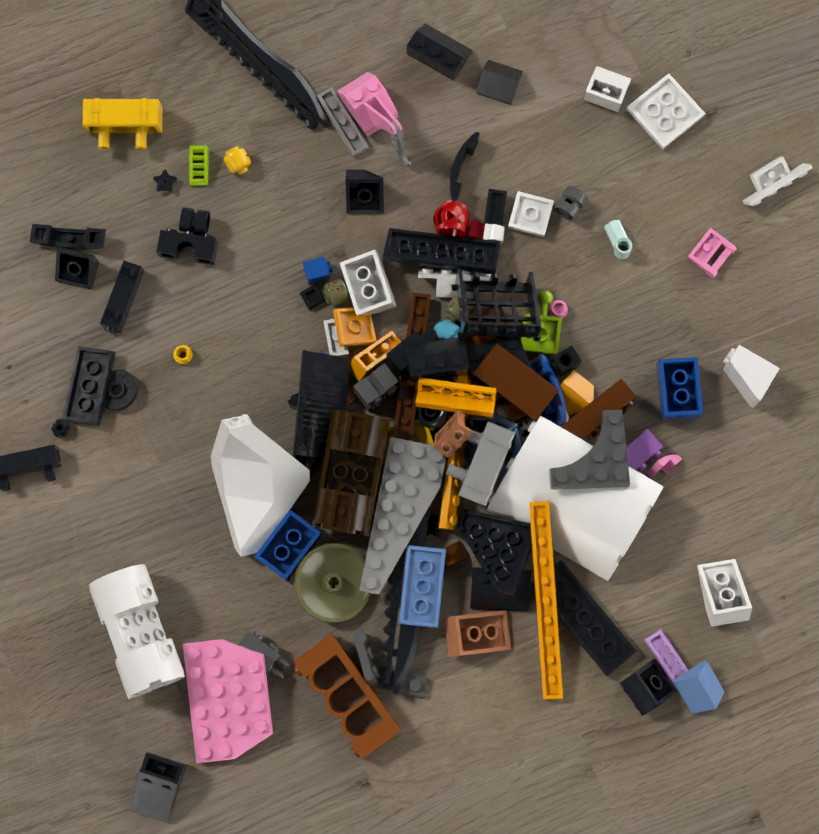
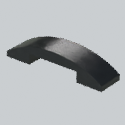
M479 132L471 135L462 145L452 166L450 199L456 202L462 189V183L456 181L466 154L473 156L480 136Z
M32 224L30 243L66 249L104 248L106 229L87 228V230Z

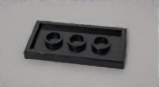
M78 346L62 418L64 421L95 426L101 425L116 352Z

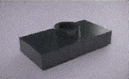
M488 190L484 218L485 224L503 225L507 191Z

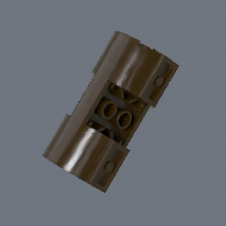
M332 410L312 526L321 527V524H323V529L351 534H359V531H362L361 535L370 536L390 420L356 412Z

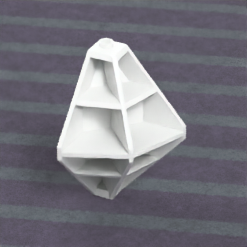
M247 414L221 420L211 453V464L233 544L238 554L242 557L259 551L310 482V473L308 468L259 430Z

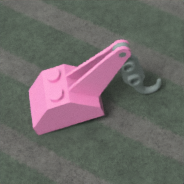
M367 72L337 91L338 97L367 137L379 129L390 132L389 135L393 140L391 144L399 158L406 166H411V162L408 161L404 153L406 143L403 137L405 136L402 131L403 128L397 120L398 112L378 78Z

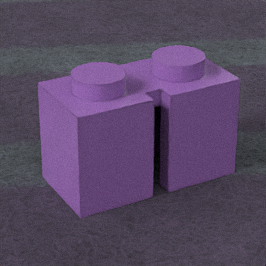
M648 429L626 447L628 466L638 472H641L647 466L645 463L650 458L652 460L656 459L661 454L659 450L663 447Z

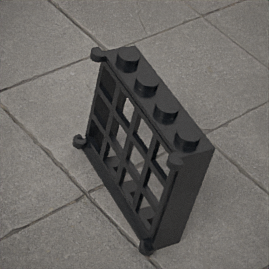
M458 269L455 284L451 285L452 290L457 291L462 330L461 333H457L458 339H464L465 336L533 338L534 341L541 339V335H539L541 320L533 272H529L526 283L517 282L516 274H510L507 282H498L497 273H492L489 281H480V275L477 272L472 274L470 281H463L462 269ZM465 291L474 292L475 301H466ZM479 292H492L493 302L480 301ZM496 292L509 293L511 302H497ZM514 293H527L528 303L515 302ZM467 306H476L477 315H468ZM480 306H494L495 316L481 315ZM498 307H511L513 316H499ZM516 307H529L530 317H518ZM469 320H478V322H469ZM482 320L496 321V323H483ZM500 321H513L514 324H513V323H500ZM518 321L531 322V324H518Z

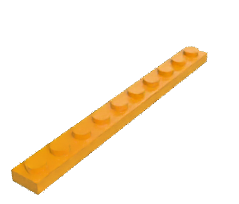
M549 501L529 502L543 700L563 699Z

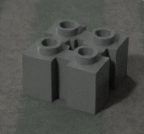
M384 363L373 371L371 375L367 378L365 377L353 387L355 395L369 412L371 409L375 411L381 407V401L385 398L390 400L398 394L399 381Z

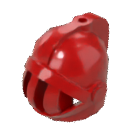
M454 200L443 202L433 216L436 233L465 237L469 224V210L466 205Z

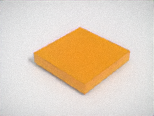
M354 308L333 310L339 347L372 345L377 341L372 314L357 316Z

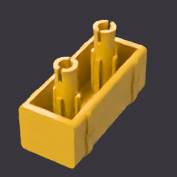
M83 99V127L87 133H98V149H110V133H136L135 149L138 150L147 149V134H162L163 107L159 99Z

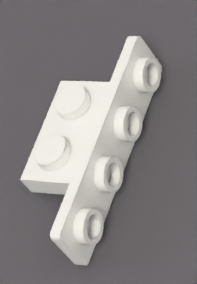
M778 157L749 175L757 192L742 201L743 204L749 206L760 204L762 202L761 199L776 194L779 188L791 185L793 183L792 180L807 175V171L812 169V165L803 163L790 171L784 157Z
M423 267L418 270V278L437 279L436 297L457 296V291H453L451 285L455 284L458 271L444 268L434 270L432 267ZM462 271L463 281H470L472 274L475 272ZM479 273L480 280L489 281L491 274ZM465 291V297L474 298V292Z

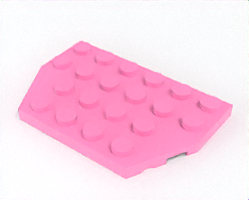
M225 639L184 643L183 651L196 763L236 759L272 735L273 727L264 654L231 643Z

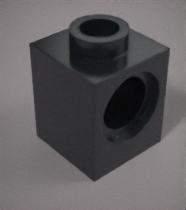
M571 345L552 356L551 366L555 373L563 376L580 366L582 360ZM566 358L570 364L564 366L560 363V359Z

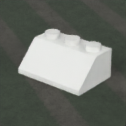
M376 250L340 262L357 316L381 313L397 307L380 254Z

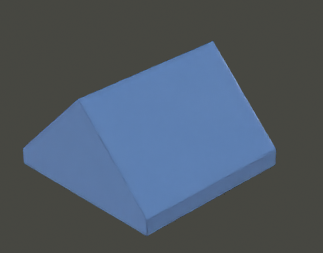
M703 660L673 680L692 714L716 709L725 692L707 660Z

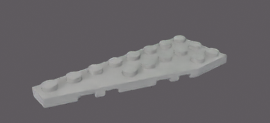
M394 437L390 438L359 591L379 595L441 487L447 456L433 448V445Z

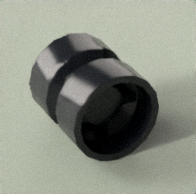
M183 207L180 215L179 230L183 232H192L194 230L196 234H207L210 225V211L198 210L195 212L192 208Z

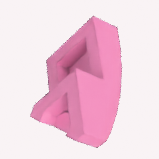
M679 455L662 457L646 473L651 478L660 470L667 474L682 458Z

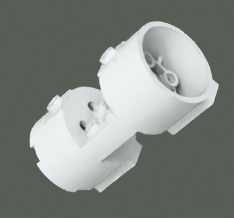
M145 564L115 571L89 584L102 625L106 624L117 656L115 663L128 699L170 685L185 677L173 640L170 638L166 639L158 612L156 611L155 605L159 601Z

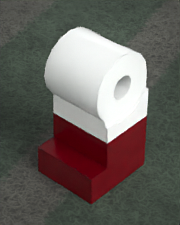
M471 220L469 238L500 241L502 244L505 228L501 225L479 223L477 220Z

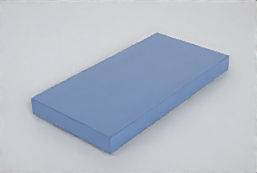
M407 545L399 624L438 628L446 549Z

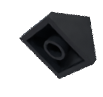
M488 60L482 70L476 94L511 105L523 71Z
M57 247L55 281L92 289L99 261L95 255Z

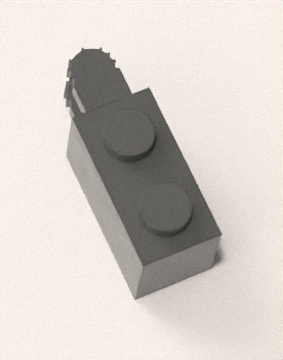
M248 631L238 645L264 654L266 674L268 675L272 671L283 679L285 675L273 666L277 661L289 669L292 665L281 658V655L278 653L279 648L272 643L269 645L265 644L262 641L264 637L256 631L253 634Z

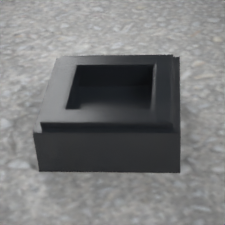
M316 284L300 292V296L308 310L325 302Z

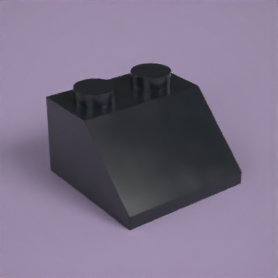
M652 659L620 682L624 692L629 696L635 708L642 716L661 705L677 692L655 659Z

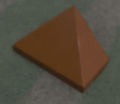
M460 541L444 548L446 549L444 570L468 558Z

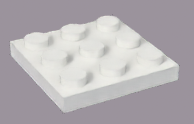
M669 73L627 106L626 109L662 150L706 114Z

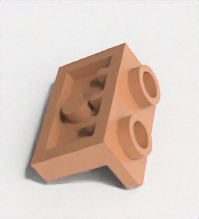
M458 410L435 434L433 448L447 457H450L472 434V430L465 426V414Z

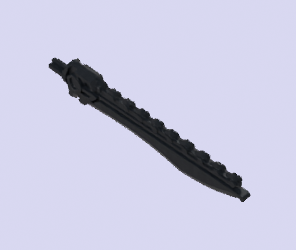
M188 0L185 13L208 35H217L218 45L223 47L227 45L229 55L233 57L239 56L241 66H250L251 76L256 78L260 76L264 87L273 88L274 97H283L285 107L295 109L296 118L306 119L307 128L312 130L317 128L318 125L300 106L301 104L323 127H328L327 118L318 98L299 71L261 43L222 0ZM219 11L222 13L223 24L284 85V87L296 98L295 100L220 23Z
M430 507L411 537L410 545L424 547ZM406 548L396 563L394 571L387 579L388 583L393 587L386 594L387 601L389 600L391 605L384 611L390 621L383 628L384 633L389 638L382 644V648L388 654L381 661L382 668L384 667L386 672L379 680L381 685L389 686L392 658L396 657L392 690L394 695L399 692L410 671L422 630L421 626L400 624L398 649H394Z

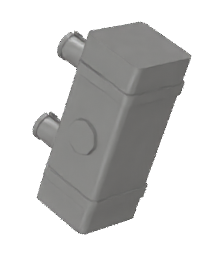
M487 422L482 433L472 430V434L467 441L477 444V450L469 469L465 470L450 463L446 475L462 481L463 485L459 496L484 506L487 505L507 452L511 448L515 432L491 422Z

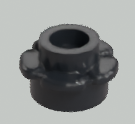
M58 419L52 424L51 431L58 438L65 437L70 432V424L63 419Z

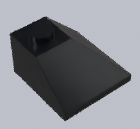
M365 169L346 170V212L384 213L383 177Z

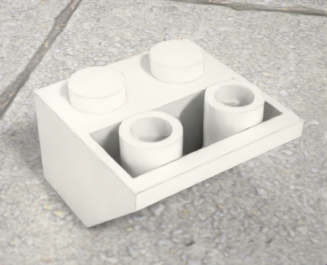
M596 66L584 100L619 112L631 78Z

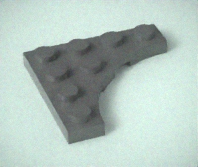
M622 410L602 411L599 437L595 445L585 456L572 464L550 468L551 490L630 486Z

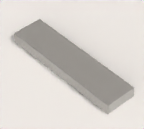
M331 87L316 95L353 158L369 150L367 142L334 88Z

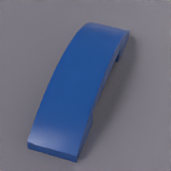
M541 354L529 361V364L533 371L559 389L558 393L548 404L544 417L560 427L566 423V405L563 392L551 364L545 355Z

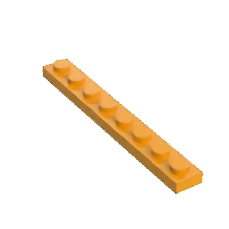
M468 375L458 376L457 383L474 385L472 377ZM465 414V418H464L465 426H466V419H467V417L469 416V414ZM467 440L448 457L446 472L450 463L463 468L465 463L463 456ZM445 475L439 528L455 530L457 506L460 503L459 489L462 481L449 475Z

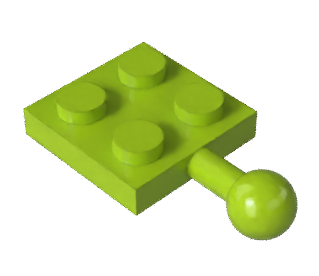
M542 291L538 295V301L541 304V329L539 332L541 339L534 341L533 338L521 337V342L525 352L554 356L558 354L562 318L547 316L548 305L552 303L553 295L549 291ZM524 313V317H530V313ZM523 321V324H531V322Z

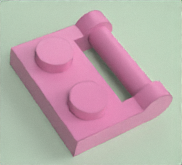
M710 228L687 259L705 271L708 276L715 278L719 268L737 248ZM723 246L725 250L712 266L707 264L718 248Z

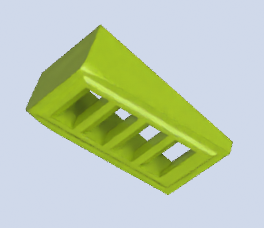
M189 146V185L208 186L209 148L208 146ZM194 161H204V163H194ZM194 168H204V171H194ZM194 176H204V179H194Z

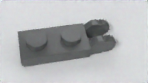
M357 629L354 632V640L365 680L369 685L373 686L378 684L376 677H379L376 666H373L371 661L374 656L371 648L368 647L370 640L364 630Z

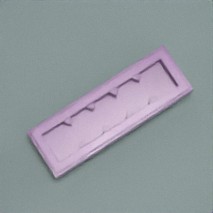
M661 629L644 639L672 683L673 680L688 671Z

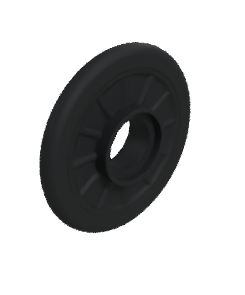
M124 370L112 371L104 407L119 411L129 407L134 402L138 386L133 375ZM120 385L122 387L121 393L114 395L113 389Z

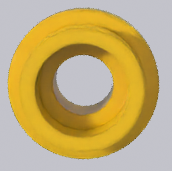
M185 345L178 346L173 352V357L179 364H187L193 356L191 349ZM182 352L186 353L185 358L180 357Z

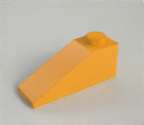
M390 331L356 355L350 362L349 372L360 382L386 362V354L402 341L393 331Z

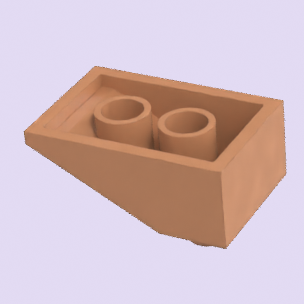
M506 611L444 617L448 657L511 650Z

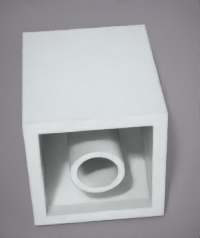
M738 345L736 349L732 348L723 361L725 363L723 370L752 408L761 401L780 369L741 345Z

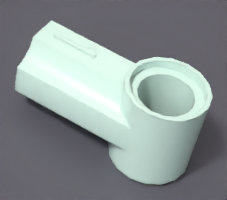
M613 220L606 224L604 229L614 248V255L618 259H626L631 253L632 242L628 239L620 220ZM619 246H625L627 250L621 251Z

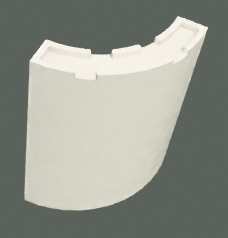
M540 416L538 421H533L527 431L530 434L516 458L509 460L506 466L509 470L496 493L492 492V495H490L488 500L490 504L487 511L495 516L531 523L529 502L549 501L553 549L608 581L647 518L648 512L653 507L664 486L628 466L629 487L551 490L550 468L563 467L576 462L585 456L593 446Z

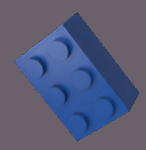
M698 357L659 359L656 364L661 420L700 418L703 414Z
M289 510L254 557L288 582L302 558L313 549L322 537V534L293 511Z

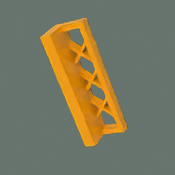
M419 377L416 407L450 412L460 410L464 414L493 418L496 388Z

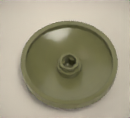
M324 544L309 551L300 561L294 577L295 594L302 608L312 617L325 622H341L357 615L364 608L371 594L359 591L365 559L356 550L343 544Z

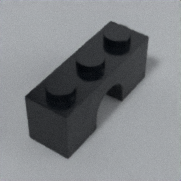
M174 229L160 230L156 250L159 257L178 259L179 251L182 248L192 247L195 249L194 259L196 262L215 264L218 242L214 236L209 234L198 236L189 231L178 233Z

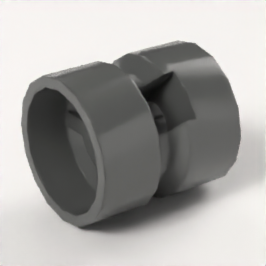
M567 186L562 194L563 199L558 200L554 210L564 219L574 221L580 212L579 208H583L588 197L580 189L574 186Z

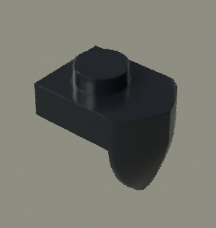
M470 415L466 419V427L482 433L489 419L485 416Z

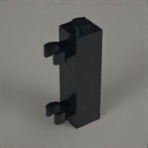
M123 261L100 322L104 331L111 334L122 332L144 274L142 266Z
M54 444L0 456V490H11L9 477L45 470V478L48 482L56 480L54 468L62 466L59 448Z

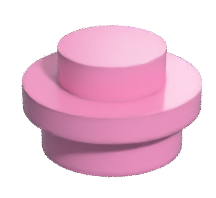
M556 300L550 304L549 313L551 316L564 318L567 315L568 307L565 302Z

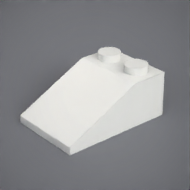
M731 559L697 565L705 609L711 627L748 621L752 606L736 560Z

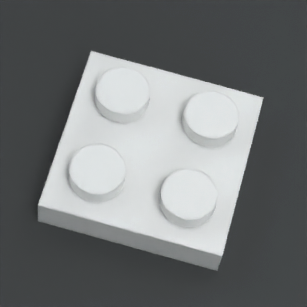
M518 191L508 228L544 237L554 200Z

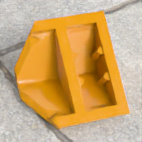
M573 370L560 385L566 411L569 415L581 411L593 401L594 386Z

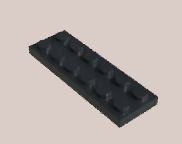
M389 228L383 261L492 274L496 273L501 242Z
M560 560L554 565L558 619L604 675L608 676L636 653L637 650L564 562ZM535 581L531 584V586L534 588V590H535Z

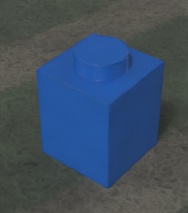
M325 256L303 262L309 285L330 279V273L333 271L330 261L326 262Z

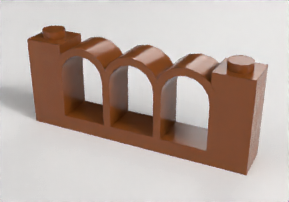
M334 633L328 635L293 661L296 665L294 666L296 673L300 677L302 675L304 678L309 677V684L315 692L326 694L325 706L327 710L334 716L342 717V731L348 738L354 740L351 743L353 746L351 750L357 758L361 757L363 760L403 730L373 687L367 683L363 673ZM338 656L350 674L330 689L320 688L315 679L317 671L331 659ZM354 678L366 697L346 712L337 711L331 702L333 693ZM370 701L383 720L364 734L357 735L352 733L347 723L349 716L366 702Z

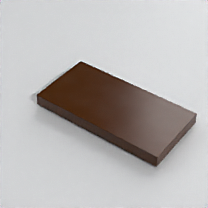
M498 344L494 346L473 373L475 377L487 386L496 388V392L534 421L538 419L559 391V389Z

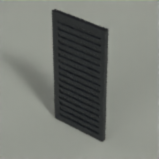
M306 350L302 351L293 446L294 456L324 459L332 410L346 411L351 358Z

